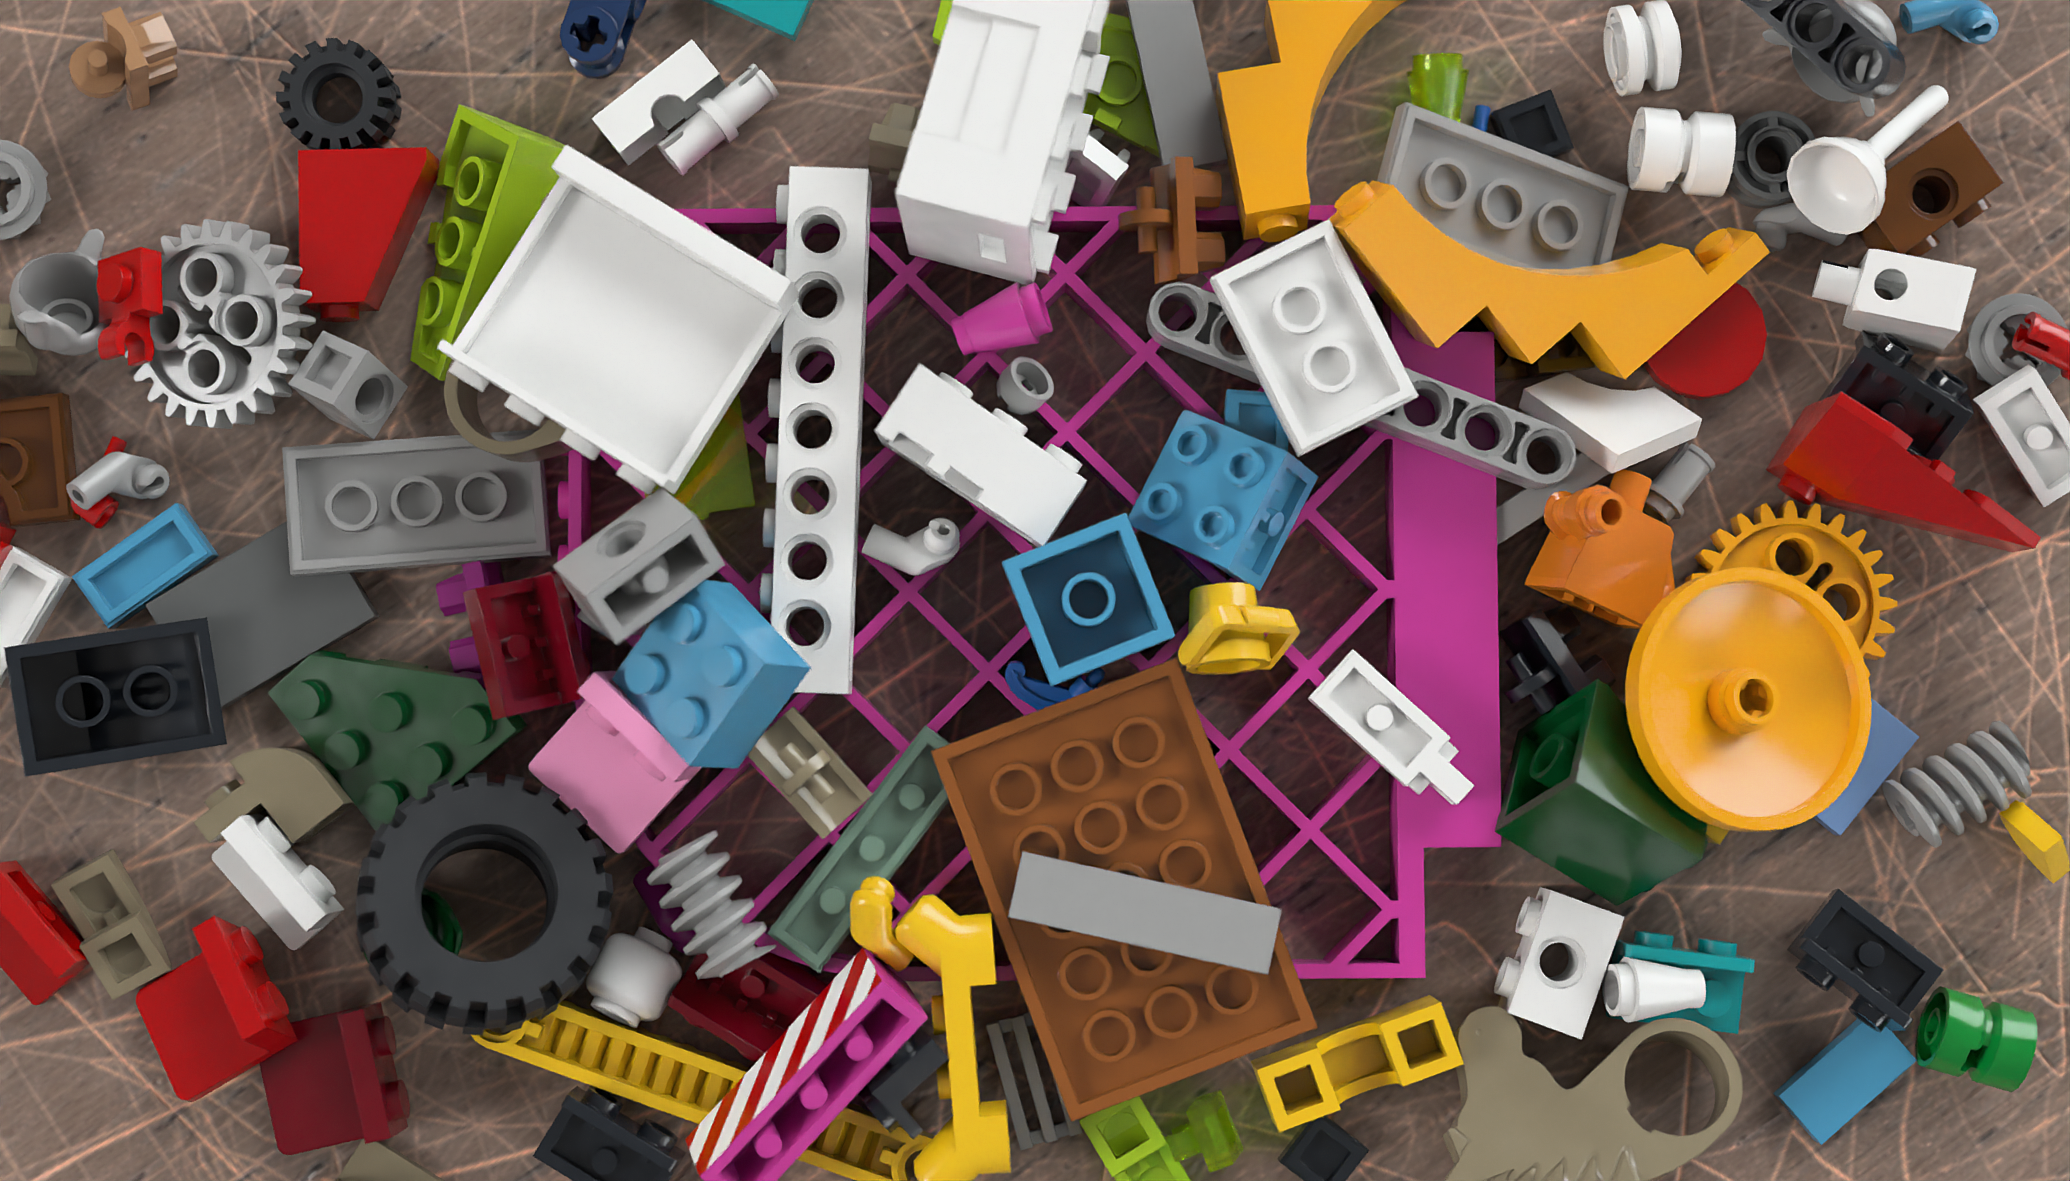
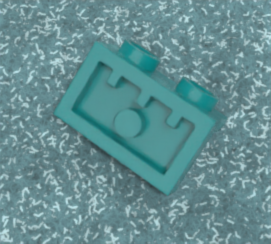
M1638 930L1634 932L1633 942L1616 940L1612 964H1619L1622 958L1629 957L1682 969H1699L1705 979L1706 997L1701 1008L1682 1009L1638 1020V1022L1649 1023L1664 1018H1681L1697 1022L1712 1031L1738 1034L1745 972L1754 973L1755 960L1736 955L1737 943L1698 938L1697 950L1673 947V935ZM1606 1010V1016L1624 1020L1622 1016H1611Z

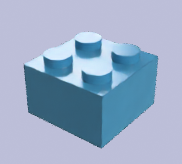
M1126 513L1002 562L1003 569L1050 686L1057 685L1175 637Z
M704 580L656 615L612 677V680L689 766L738 768L810 671L811 667L732 583Z

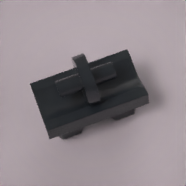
M1563 604L1545 612L1539 609L1512 622L1499 632L1514 654L1505 661L1518 682L1504 692L1511 704L1528 696L1540 715H1542L1597 679L1609 687L1616 682V676L1603 658L1594 654L1577 663L1565 645L1582 633L1581 624L1568 605Z

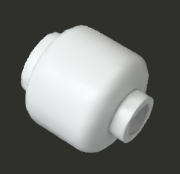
M638 927L634 936L625 933H616L610 936L586 978V987L594 996L591 1006L607 1017L632 1028H637L640 1020L651 1022L658 1019L662 1015L667 1005V1000L682 976L681 966L675 958L668 954L673 943L658 933L644 927Z

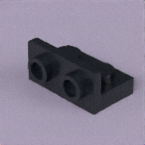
M1862 330L1855 340V351L1818 401L1843 392L1910 436L1913 441L1907 449L1909 453L1924 457L1930 461L1939 460L1974 414L1970 397L1965 393L1969 387L1959 377L1940 366H1936L1930 372L1911 360L1914 352L1897 338L1882 332L1877 339Z

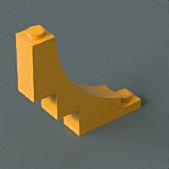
M1266 0L1264 26L1272 64L1217 73L1216 106L1228 157L1227 161L1243 240L1260 238L1265 242H1278L1293 237L1298 231L1307 230L1311 204L1306 173L1307 139L1316 109L1331 78L1347 54L1367 31L1406 0Z
M1373 180L1369 184L1365 181L1360 182L1342 194L1334 205L1337 212L1329 218L1346 253L1416 341L1438 349L1477 314L1490 332H1494V338L1508 356L1533 364L1570 331L1600 371L1622 379L1628 378L1770 253L1756 232L1727 227L1726 229H1718L1703 238L1694 249L1695 256L1687 248L1660 243L1632 256L1600 265L1571 269H1534L1506 265L1476 253L1442 233L1417 212L1394 185Z

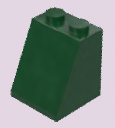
M1595 680L1518 730L1495 832L1610 903L1618 906L1642 892L1650 891L1658 883L1678 872L1692 868L1702 859L1708 844L1706 837L1708 823L1695 818L1681 809L1653 780L1634 744L1628 724L1626 706L1612 689L1601 680Z

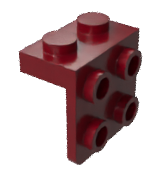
M381 1002L290 1022L298 1040L259 1063L276 1144L279 1151L285 1155H294L363 1138L365 1144L390 1139L408 1127L406 1119L410 1116L408 1092L404 1082L397 1078L392 1055L396 1052L395 1032L390 1018L384 1016Z

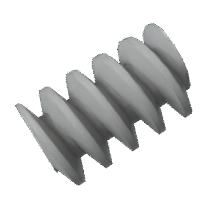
M2001 721L1991 723L1989 734L1984 731H1975L1970 734L1967 739V746L1961 743L1948 746L1944 752L1945 759L1938 755L1926 758L1922 764L1923 771L1915 767L1904 770L1900 776V784L1894 780H1886L1882 785L1884 797L1901 825L1916 837L1922 836L1934 848L1942 845L1938 825L1943 823L1952 833L1958 836L1964 833V826L1960 813L1966 811L1976 822L1982 823L1987 819L1982 802L1985 799H1988L1999 810L2004 811L2009 808L2005 788L2010 786L2024 799L2032 794L2027 778L2031 772L2026 752L2009 726Z
M716 830L659 859L660 864L647 878L649 885L670 883L672 886L660 900L661 908L683 907L684 912L671 925L673 931L695 930L696 935L683 949L685 954L689 956L707 953L709 958L695 973L698 979L721 977L777 947L776 945L755 947L754 943L766 931L767 927L764 922L743 924L742 919L755 904L752 898L731 900L730 895L740 886L742 879L740 875L719 877L718 872L730 860L728 852L707 854L705 849L718 836Z

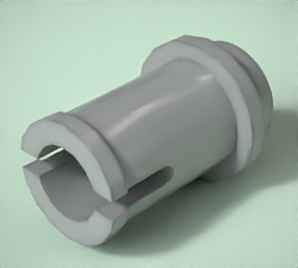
M1687 442L1680 444L1677 452L1652 481L1643 512L1665 524H1668L1672 518L1680 519L1684 515L1682 505L1707 474L1714 470L1715 463L1712 458L1692 443L1690 445Z

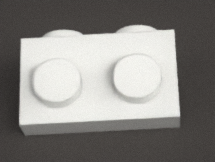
M262 814L243 815L221 832L227 841L212 854V860L289 949H300L344 910L333 897L336 894V890L331 882L313 865L306 866L292 850L291 847L294 843H291L270 816L264 817Z

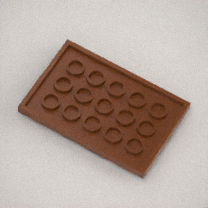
M1177 658L931 751L1071 1122L1317 1028L1279 925L1269 972L1264 974L1008 917L1022 852L1271 907Z

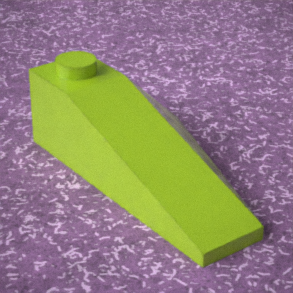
M460 104L458 105L439 164L436 185L447 188L442 223L432 222L430 224L428 244L435 245L437 259L434 276L427 278L421 286L410 357L412 362L441 381H445L452 359L439 350L437 346L442 339L453 345L536 216L544 197L553 189L560 178L552 166L565 147L564 144L552 138Z

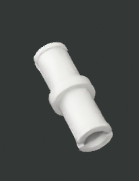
M752 63L748 70L713 99L705 96L697 103L699 111L663 141L660 140L656 146L672 167L680 175L684 176L688 169L723 140L731 143L738 137L737 128L769 101L777 98L779 93L765 73Z

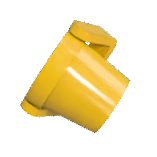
M1217 583L1204 585L1190 590L1188 636L1179 647L1178 658L1182 665H1186V671L1193 674L1220 675L1248 672L1257 669L1270 670L1295 641L1300 630L1289 610L1258 606L1255 588L1251 584Z

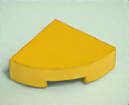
M2015 800L2009 805L2008 809L1999 813L2004 826L2018 847L2049 881L2054 884L2070 871V862L2063 837L2027 805Z

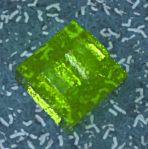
M1219 1089L1197 1097L1186 1111L1190 1122L1173 1128V1134L1166 1136L1175 1162L1202 1152L1209 1172H1213L1233 1165L1244 1150L1222 1092Z

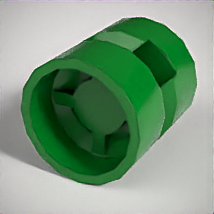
M1940 986L1933 991L1927 1000L1920 1017L1915 1042L1918 1065L1956 1077L1968 1071L1971 1081L2013 1092L2025 1080L2032 1065L2037 1043V1021L2032 1012L1994 1001L1984 1007L1980 997Z

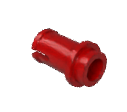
M2030 312L2024 318L2025 323L2030 324V328L2022 324L2018 326L2012 341L2013 349L2019 352L2023 351L2061 369V376L2070 380V330L2041 317L2036 312Z

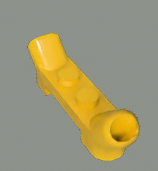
M923 895L914 902L897 923L895 934L896 940L942 978L943 995L931 996L934 1035L946 1034L949 1059L937 1069L939 1100L952 1099L953 1116L915 1158V1176L918 1181H974L979 1174L1011 1173L1006 1100L980 1102L971 987L996 984L992 914L982 913L959 916L936 895Z

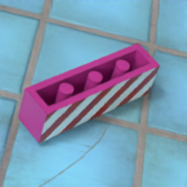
M862 948L687 1136L685 1141L699 1177L704 1181H777L928 1019L909 985Z

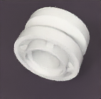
M1665 0L1645 2L1640 16H1637L1631 5L1611 7L1608 11L1604 30V55L1609 76L1620 96L1639 94L1645 80L1649 82L1654 91L1673 89L1677 84L1682 57L1681 39L1677 22L1669 4Z

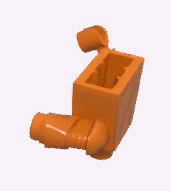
M1622 469L1614 473L1610 488L1595 485L1574 493L1567 491L1553 493L1548 498L1544 508V521L1550 532L1527 576L1525 585L1614 627L1641 629L1654 608L1676 589L1671 558L1674 539L1672 528L1642 513L1652 480L1640 473Z

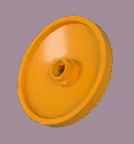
M1749 567L1726 569L1695 578L1673 590L1654 608L1642 625L1630 654L1626 674L1625 697L1628 724L1634 744L1648 773L1660 789L1681 809L1695 818L1716 827L1740 832L1769 831L1791 827L1807 821L1825 810L1841 795L1854 777L1863 758L1871 726V691L1866 666L1857 642L1843 619L1823 597L1804 583L1776 571Z

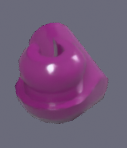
M653 865L645 867L635 875L633 884L660 930L670 938L673 943L672 946L679 952L685 953L683 949L694 938L696 932L695 930L673 931L671 925L684 912L683 907L661 908L659 902L672 886L670 883L649 885L647 878L656 868Z

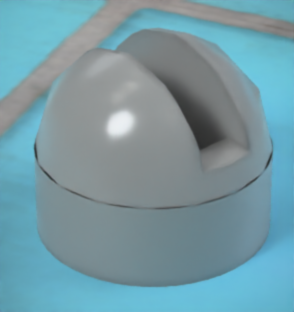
M1018 357L1002 371L996 383L997 397L999 400L1003 398L1009 404L1007 407L1009 412L1020 415L1029 414L1039 409L1052 396L1054 385L1051 376L1040 363L1028 357Z

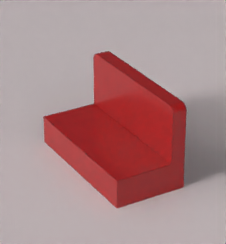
M16 860L0 862V967L33 1005H40L50 999L90 964L79 947L84 939Z

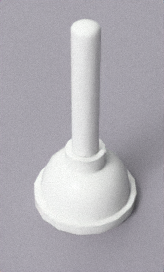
M1939 85L1930 86L1868 141H1860L1849 137H1821L1808 141L1791 157L1787 170L1789 192L1797 208L1813 224L1828 232L1847 235L1863 231L1880 215L1885 201L1884 192L1887 179L1884 160L1947 105L1949 100L1947 91Z

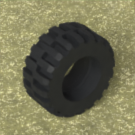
M486 772L466 774L464 784L451 786L446 778L428 785L427 795L418 801L410 796L395 808L394 819L389 824L382 823L371 839V849L367 858H363L358 876L355 914L357 916V937L361 952L366 953L369 961V971L379 986L385 984L393 993L392 1001L406 1013L414 1009L426 1016L425 1024L443 1030L445 1024L463 1027L462 1034L482 1035L484 1029L500 1027L502 1033L520 1029L524 1021L534 1017L541 1020L554 1012L564 998L567 996L571 997L583 983L600 953L610 926L612 912L609 911L610 900L614 894L612 874L605 873L603 865L607 855L600 839L595 838L591 840L585 830L588 821L576 807L567 813L557 805L560 795L544 785L538 794L523 788L525 778L509 774L505 775L504 783L487 782ZM491 849L507 853L527 865L540 880L546 896L544 924L534 941L514 957L491 962L468 960L456 956L441 947L430 936L421 912V894L429 874L441 861L466 850Z

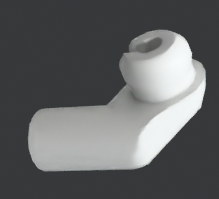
M946 518L933 519L929 522V526L907 537L874 524L865 541L862 553L909 575L917 576L948 563L959 550L960 533L955 523Z

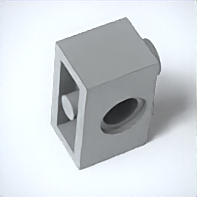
M660 487L557 562L553 567L583 613L617 645L724 566L725 563L696 515Z

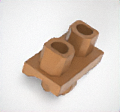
M121 7L102 13L104 42H86L74 51L69 63V72L73 84L85 95L99 99L115 95L126 84L127 101L132 111L150 105L149 87L178 77L177 66L173 55L177 54V45L162 13L158 12L128 23Z

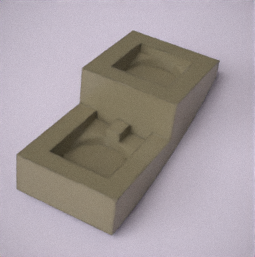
M113 848L56 878L51 884V887L84 938V941L79 946L112 1000L171 969L172 964L155 924Z

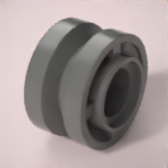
M1781 111L1761 112L1747 119L1736 129L1733 169L1726 189L1728 194L1739 203L1758 209L1775 207L1792 198L1787 180L1791 157L1808 141L1816 139L1813 132L1801 119ZM1757 147L1770 148L1777 154L1780 160V171L1778 174L1767 173L1758 166L1755 159Z

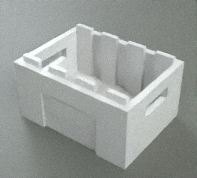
M953 0L923 107L896 190V198L910 255L1025 285L1034 283L1037 271L1049 274L1059 235L1048 233L1054 211L1066 214L1076 180V175L1066 173L1071 152L1079 154L1084 152L1093 116L1083 113L1088 93L1100 95L1110 61V56L1102 55L1100 51L1101 32L1111 0Z

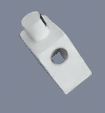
M1868 249L1858 268L1822 260L1812 297L1847 305L1843 325L1847 328L1861 332L1863 330L1875 336H1880L1884 332L1897 338L1904 344L1941 353L1960 332L1976 269L1880 249ZM1874 288L1887 291L1892 300H1885L1879 297Z

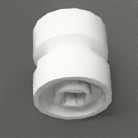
M1640 107L1634 118L1628 148L1627 178L1629 187L1632 190L1667 193L1673 183H1677L1682 191L1688 195L1721 197L1724 195L1730 181L1735 156L1736 130L1733 116L1724 113L1695 111L1687 120H1683L1676 109Z

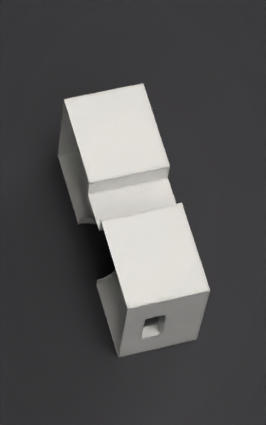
M691 39L596 114L592 120L629 166L667 136L670 128L683 118L687 120L699 110L697 103L705 96L713 99L726 86L720 73Z

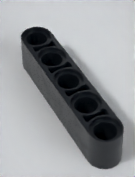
M1742 0L1838 86L1850 93L1865 98L1879 99L1892 94L1904 80L1906 64L1900 50L1843 0ZM1830 9L1834 18L1833 29L1823 40L1813 42L1809 34V25L1812 18L1818 12ZM1877 50L1882 60L1881 71L1871 82L1861 84L1856 75L1857 62L1866 52Z

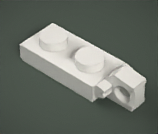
M1351 650L1307 698L1403 786H1409L1418 795L1430 785L1451 805H1457L1474 787L1466 777L1449 763L1459 752L1449 742L1451 737L1354 650Z

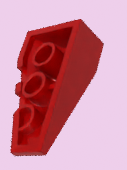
M1843 392L1805 406L1766 468L1768 472L1781 479L1777 487L1783 493L1806 505H1811L1814 500L1822 505L2012 553L2035 549L2041 539L2040 536L1988 496L1969 489H1965L1961 493L1953 486L1956 481L1954 476L1957 472L1942 461H1930L1924 457L1909 453L1907 449L1913 441L1910 436Z

